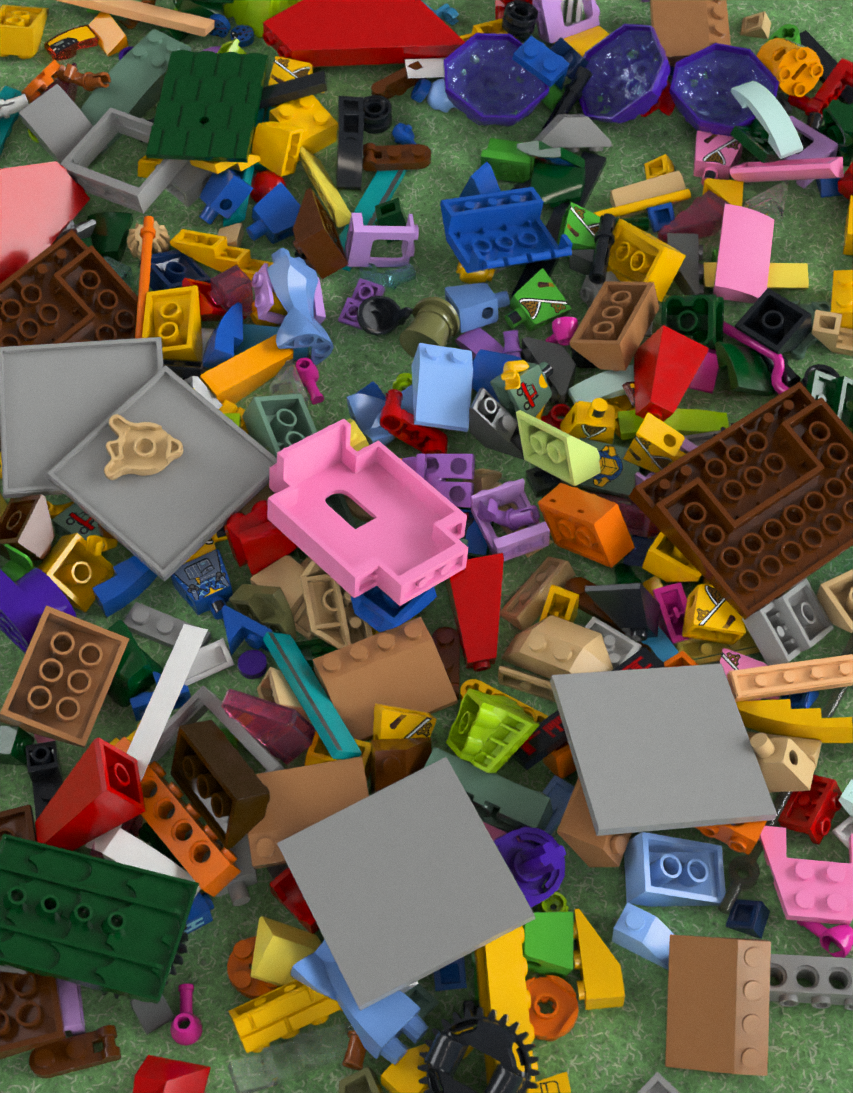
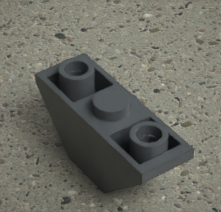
M529 337L523 338V352L520 353L521 359L537 365L541 362H547L552 367L553 374L546 379L552 391L549 401L550 403L555 402L556 405H566L569 398L568 389L573 386L575 381V362L563 345Z
M480 388L469 408V432L486 448L524 460L517 420L484 388Z

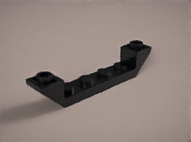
M56 741L25 746L28 774L33 785L36 820L64 782Z

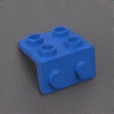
M530 36L513 53L512 60L549 87L555 83L562 90L570 63L562 56L550 50L543 42Z

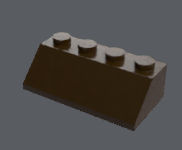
M213 720L180 725L170 775L226 849L233 848L265 818L267 804L270 801V792Z

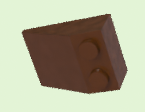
M310 187L305 192L293 227L296 239L293 241V244L300 255L305 254L307 265L316 270L321 279H324L349 264L335 223Z

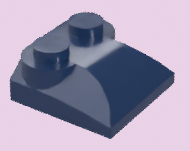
M179 250L152 254L149 287L153 291L181 288L184 278L207 283L211 282V278L192 258Z

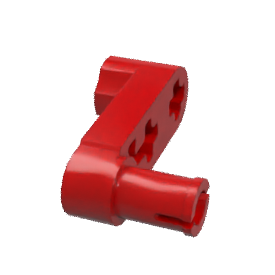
M844 58L841 59L814 97L789 95V104L805 111L807 116L812 112H818L823 117V109L827 108L833 99L837 100L847 85L853 87V62Z
M397 389L389 390L386 393L385 406L381 410V427L391 435L423 452V454H447V435L435 427L415 425L414 415L401 408L402 392Z

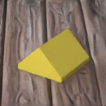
M261 916L258 922L250 977L279 987L294 981L295 979L290 974L292 966L314 953L321 945V941L316 934H311L310 932Z

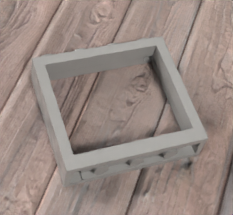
M110 108L60 165L67 169L71 178L80 184L85 192L144 214L189 160L163 159L140 187L88 169L87 167L117 133L146 143L149 141L153 126L152 122Z
M202 686L167 721L150 760L151 763L154 760L157 762L176 743L180 725L196 723L210 710L266 769L264 773L285 769L223 702L205 686ZM157 787L151 791L150 797L155 795ZM175 808L171 809L168 813L169 818L174 814ZM192 829L189 830V833L186 835L188 839L192 835Z

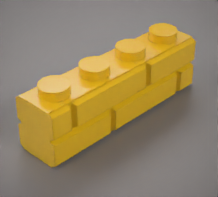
M294 980L228 1012L246 1053L251 1051L259 1053L269 1048L270 1042L281 1037L283 1039L292 1038L300 1032V1028L309 1024L320 1025L329 1019L330 1014L339 1010L342 1011L337 1000L335 1001Z

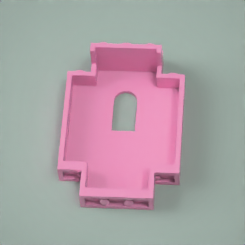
M345 419L329 425L323 430L277 452V463L269 467V488L275 494L268 498L267 519L353 598L378 586L401 606L466 568L468 547L459 539L465 536L467 515L380 441L363 447L359 451L354 450L350 446L351 424ZM333 494L347 495L374 519L354 529L325 500Z

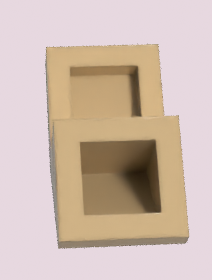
M816 310L811 334L831 352L853 356V329L840 327L842 314Z

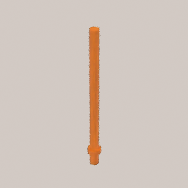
M152 216L144 217L143 228L140 230L142 250L135 338H142L146 294L149 292L152 243L156 237L154 218Z

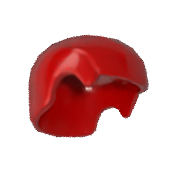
M270 170L258 172L252 178L251 186L254 189L251 191L250 196L258 203L280 182L287 188L285 180Z

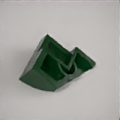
M536 162L530 187H534L544 204H549L550 207L559 206L561 203L581 201L585 186V168Z
M102 212L89 215L87 221L93 219L97 223L91 235L93 247L106 261L121 263L127 246L126 238L133 222L132 213Z

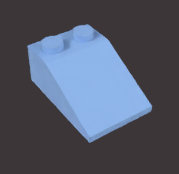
M419 343L412 363L415 425L463 432L468 431L473 377L472 351Z
M641 832L629 840L624 852L626 900L628 903L649 907L723 906L727 904L721 845Z

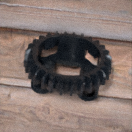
M479 1007L477 1015L473 1017L471 1009L466 1008L464 1019L457 1012H454V1023L451 1024L447 1019H442L441 1022L444 1030L441 1031L433 1028L432 1032L436 1037L435 1040L425 1039L424 1042L430 1049L428 1052H420L419 1055L425 1059L424 1063L427 1064L420 1065L417 1069L426 1071L427 1077L421 1078L418 1082L428 1084L429 1089L423 1093H478L453 1078L470 1045L500 1062V1064H497L483 1093H527L528 1089L539 1088L538 1084L531 1081V1076L540 1075L541 1071L532 1069L531 1064L538 1062L540 1059L539 1057L529 1056V1052L536 1046L535 1044H524L523 1041L529 1036L528 1032H523L519 1035L516 1033L520 1026L519 1022L516 1021L510 1027L507 1025L509 1015L504 1014L500 1020H496L497 1010L492 1009L488 1017H485L484 1008ZM475 1025H477V1027L474 1029L463 1031L459 1034H455L456 1032L461 1031L465 1028L474 1027ZM513 1043H516L519 1047L516 1051L520 1059V1065L525 1066V1072L520 1071L517 1067L512 1051Z

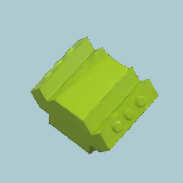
M234 0L233 4H224L223 9L226 18L233 16L237 25L251 27L256 37L260 39L264 33V21L302 0Z
M468 688L461 701L457 717L450 728L446 743L460 759L471 762L475 767L486 773H496L541 724L533 721L535 718L527 715L523 711L524 708L516 705L518 702L510 698L489 695Z

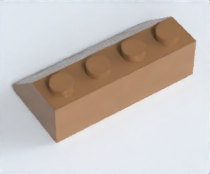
M605 281L570 340V347L601 370L626 371L659 310L654 282Z
M578 777L557 833L589 867H619L632 833L596 835Z

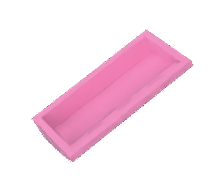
M843 157L790 159L762 163L761 161L743 162L730 168V175L735 181H744V183L844 177Z
M725 204L713 295L722 297L724 300L754 304L765 292L768 283L774 219L749 208Z

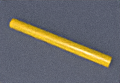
M684 189L593 213L599 217L601 215L604 216V214H612L615 217L646 210L649 207L690 199L691 193L689 189Z

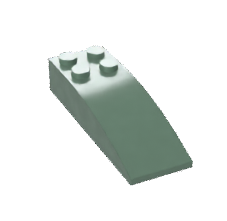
M153 29L108 73L111 78V83H108L109 87L96 88L80 110L93 126L110 108L141 118L160 100L164 77L167 73L172 51H191V47ZM117 133L115 137L108 143L107 148L100 153L103 154L105 151H107L123 134Z
M302 394L253 397L242 415L249 435L276 458L277 452L303 440L307 436L317 433ZM333 494L327 497L326 503L354 529H357L344 495Z

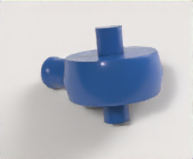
M398 123L394 126L392 135L395 138V143H401L402 145L417 144L413 140L414 133L409 124Z

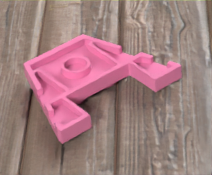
M764 826L758 841H761L764 849V858L771 869L774 878L773 884L786 920L850 925L853 918V834L849 837V863L787 858L786 828Z

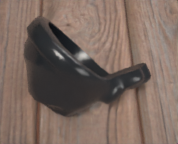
M371 296L359 305L357 321L366 333L375 336L385 335L394 331L398 326L404 325L412 314L413 309L409 307L400 309L395 301L385 296Z

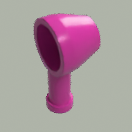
M568 316L555 319L552 322L553 334L545 341L554 344L559 343L563 346L570 345L569 342L579 326L578 320Z
M300 358L293 369L292 376L294 382L299 386L307 388L313 405L323 402L324 396L316 385L319 379V371L316 365L309 358Z
M797 921V924L804 926L820 938V944L827 952H829L831 941L841 949L840 951L835 953L829 952L833 957L845 958L851 951L853 946V929L849 925L840 924L828 929L821 923Z
M181 984L178 986V992H180V1014L173 1019L170 1032L176 1043L187 1046L194 1044L200 1039L203 1026L200 1019L193 1014L194 985ZM184 1021H189V1022H190V1025H189L188 1028H186V1029H181V1028H179V1026H180V1024H181L182 1022H184Z

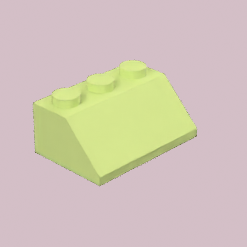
M521 410L516 412L524 460L573 486H577L601 473L600 455L597 448Z

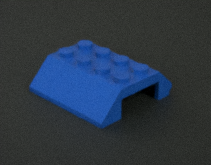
M534 187L446 199L440 202L446 241L467 273L571 256L573 245L566 234L561 235L558 245L543 224L540 216L544 202Z

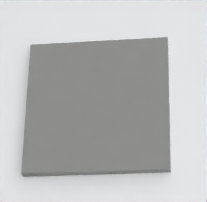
M161 337L0 347V435L4 498H18L38 494L43 496L64 494L47 479L45 474L164 367Z
M165 365L45 475L49 481L165 582L227 523L231 515L238 513L269 483V467L277 463V458ZM118 414L129 422H150L161 425L164 431L181 441L184 449L181 457L173 460L159 473L146 476L126 474L115 480H109L104 473L105 466L111 460L106 450V443L119 438L111 430L109 419L111 416Z
M722 664L551 676L550 684L597 836L775 819L777 815L753 747L750 744V739Z
M447 757L277 843L360 1011L536 919L535 914Z

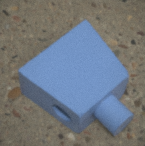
M484 282L444 288L445 300L454 307L459 317V331L461 333L497 322L499 319L498 308L510 305L507 291L493 293L488 284Z

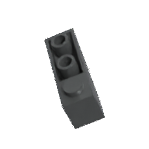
M667 233L666 244L686 255L674 278L675 283L683 295H704V284H699V280H703L704 266L699 264V260L703 259V245H699L698 234Z

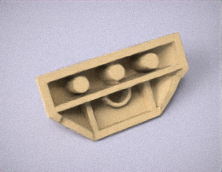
M312 560L300 577L310 633L337 649L373 636L371 626L354 613L351 595Z
M553 615L516 634L501 657L513 665L551 679L552 675L613 670L601 633Z

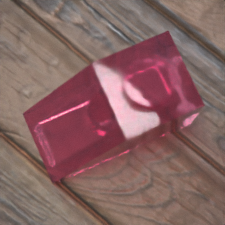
M237 265L210 279L212 289L210 296L216 305L220 304L227 312L233 305L239 302L242 303L243 316H250L253 302L251 280Z

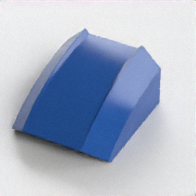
M375 586L356 598L351 596L354 613L378 632H383L398 627L413 618L427 607L437 595L435 588L432 587L399 606L384 591Z

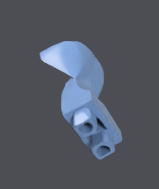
M280 248L271 255L273 264L267 268L274 291L288 313L277 332L276 344L279 349L311 346V361L318 365L332 353L334 346L325 329L314 318V296L319 281L316 270L307 266L304 259L300 257L293 258L288 250Z
M410 385L402 391L403 400L401 408L414 415L413 387ZM353 394L347 397L350 417L356 422L369 445L380 441L384 446H387L396 438L380 425L381 410L385 406L384 400L366 394Z
M325 940L314 953L292 966L290 974L295 980L335 1001L337 1000L345 1016L359 1036L364 1048L375 1059L382 1055L385 1059L396 1065L408 1051V1048L398 1037L404 1033L416 1044L429 1028L418 1016L421 1008L400 990L360 1011Z

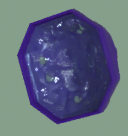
M624 23L585 52L583 58L589 62L585 68L591 72L592 77L584 87L583 95L579 99L583 113L591 120L599 122L624 123L628 120L636 119L638 114L644 115L654 104L658 103L663 89L667 86V79L671 69L666 51L660 44L656 31L651 25Z
M475 33L443 61L447 98L458 110L464 112L470 120L479 126L493 124L507 127L513 126L530 115L549 93L548 85L512 60L513 53L523 43L511 34Z
M714 43L676 62L669 93L679 113L697 131L731 137V132L735 126H751L756 118L749 107L742 108L731 93V88L756 81L767 88L776 98L779 81L750 49Z

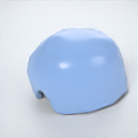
M444 78L434 81L426 96L428 105L434 110H440L444 113H447L451 108H456L447 98Z

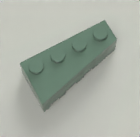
M434 747L425 767L447 757L483 822L507 833L523 827L539 828L545 831L553 810L550 798L544 793L536 790L533 791L495 773H486L475 767L472 763Z

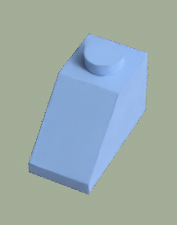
M627 902L613 929L612 942L668 970L669 935L673 933L656 916Z

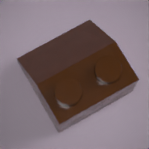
M38 494L11 498L0 519V555L9 561L11 560L9 552L4 546L7 543L26 554L31 561L43 560L49 554L51 543L55 537L46 497Z
M431 737L371 740V795L423 769L432 753Z

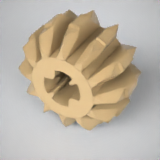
M154 221L156 237L152 243V254L167 252L170 246V235H168L164 225H159L157 221ZM136 223L135 229H129L127 245L133 258L138 257L141 260L142 238L140 230L143 228V225Z

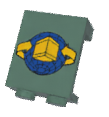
M580 438L581 441L597 448L600 455L601 473L576 487L621 496L620 508L631 510L633 501L629 498V495L635 487V474L637 472L641 474L642 467L623 459L628 450L626 447ZM562 481L563 484H566V485H569V486H571V487H574L573 485H571V484H569V483H567V482H565V481Z

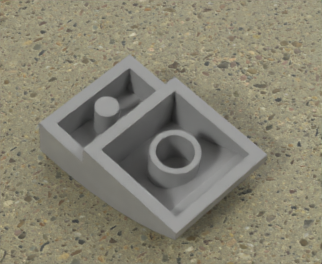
M58 84L19 111L24 125L36 136L39 144L59 164L93 128L90 121Z
M807 578L753 613L748 619L744 620L742 618L768 666L790 662L798 654L814 646L834 629Z

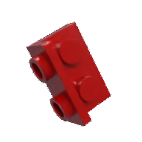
M813 775L810 790L793 791L778 819L780 826L808 834L812 843L820 845L824 835H827L830 830L831 822L836 812L842 807L838 801L842 792L836 780Z

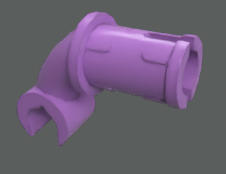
M518 329L503 332L505 343L504 351H502L503 354L521 358L520 353L523 352V349L520 348Z
M489 498L488 507L480 501L477 516L484 522L493 521L515 531L521 526L538 523L540 513L535 505L517 510L510 508L507 511L498 510V503Z

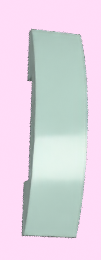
M756 81L731 88V93L742 108L749 107L769 134L768 143L780 159L803 151L801 140L791 119L780 102L767 88Z
M629 365L626 371L608 370L594 375L568 389V394L575 404L578 401L592 403L596 398L606 400L634 393L630 384L634 383V365Z

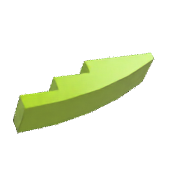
M676 408L675 412L664 421V423L683 436L720 431L721 427H729L727 413L698 409ZM635 410L618 412L621 440L634 438L644 420L635 415Z

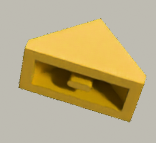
M708 178L704 180L702 197L721 214L724 212L725 204L742 207L744 181Z
M552 584L539 622L553 615L573 623L578 614L579 594Z

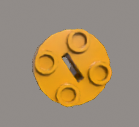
M784 38L769 40L760 48L756 55L779 81L778 90L792 96L803 97L815 87L824 71L816 52Z

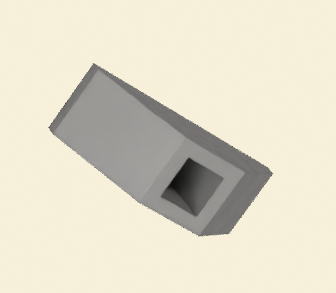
M558 114L534 139V141L540 140L553 148H565L570 152L580 151V147H589V151H603L604 147H611L612 145L610 139L589 117L583 114Z

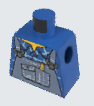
M216 549L182 565L171 575V580L174 588L197 615L210 610L214 618L219 620L223 618L221 609L224 605L227 606L226 602L230 601L229 598L233 595L220 551Z

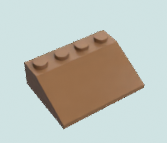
M650 0L651 26L655 29L660 44L666 51L670 66L675 67L677 61L714 43L731 46L726 0ZM702 71L701 75L708 77V72Z
M46 605L1 709L0 722L10 726H18L29 733L85 748L129 638Z
M421 617L313 659L315 676L350 734L357 740L366 741L373 738L375 703L430 714L458 703L434 641Z
M362 756L256 774L260 781L267 786L270 792V801L267 804L265 818L248 833L253 868L259 869L287 864L277 844L278 842L369 796Z
M669 935L665 1067L767 1076L771 941L766 939Z

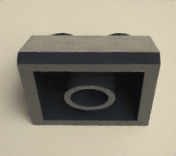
M767 288L736 323L735 328L776 354H782L795 350L812 331L811 313Z

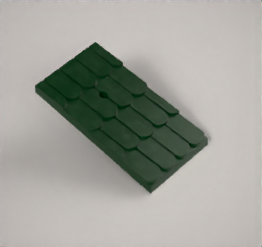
M172 51L154 123L150 132L146 151L147 158L248 163L269 62L268 55L261 53Z
M3 834L0 838V965H7L102 992L108 991L142 1002L157 1004L161 1000L199 883Z

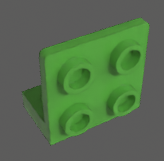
M490 138L487 150L482 149L481 166L488 162L497 180L523 183L531 179L535 158L517 149V143L523 142Z

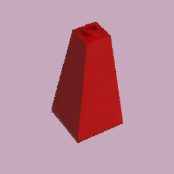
M664 325L648 338L634 355L635 415L645 419L647 413H650L663 422L675 412L707 355L708 347Z
M503 553L467 559L465 569L445 580L456 629L460 637L466 669L473 668L475 672L490 669V664H495L497 657L504 565Z
M99 737L94 739L35 821L37 842L73 851L145 812L137 759Z

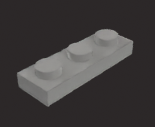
M135 602L123 621L131 632L172 649L183 625L194 626L138 602ZM207 631L200 648L207 645L211 638V632Z

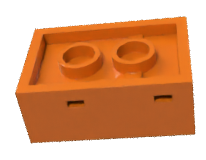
M563 483L558 484L537 502L554 543L563 549L612 568L635 548L619 506L615 502Z

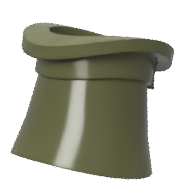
M427 297L416 303L412 312L414 320L400 334L399 340L403 349L413 358L419 343L445 347L447 339L455 336L460 329V321L456 310L448 301L439 297Z

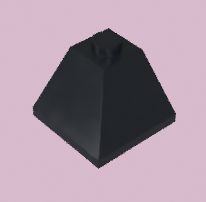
M641 583L585 586L587 595L630 639L645 641L650 637H658L660 604Z

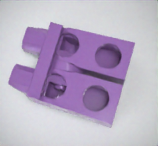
M417 454V457L402 458L404 463L456 507L471 508L474 483L446 482V479L474 480V454Z

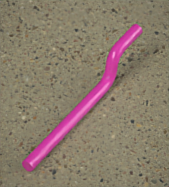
M724 321L723 333L773 361L774 368L771 375V383L774 390L778 394L788 390L789 387L782 382L785 368L782 355L776 354Z

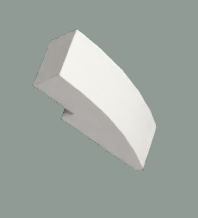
M121 828L102 853L106 860L195 882L191 875L183 868ZM198 886L196 895L198 894V892H199L200 889H201L199 886Z

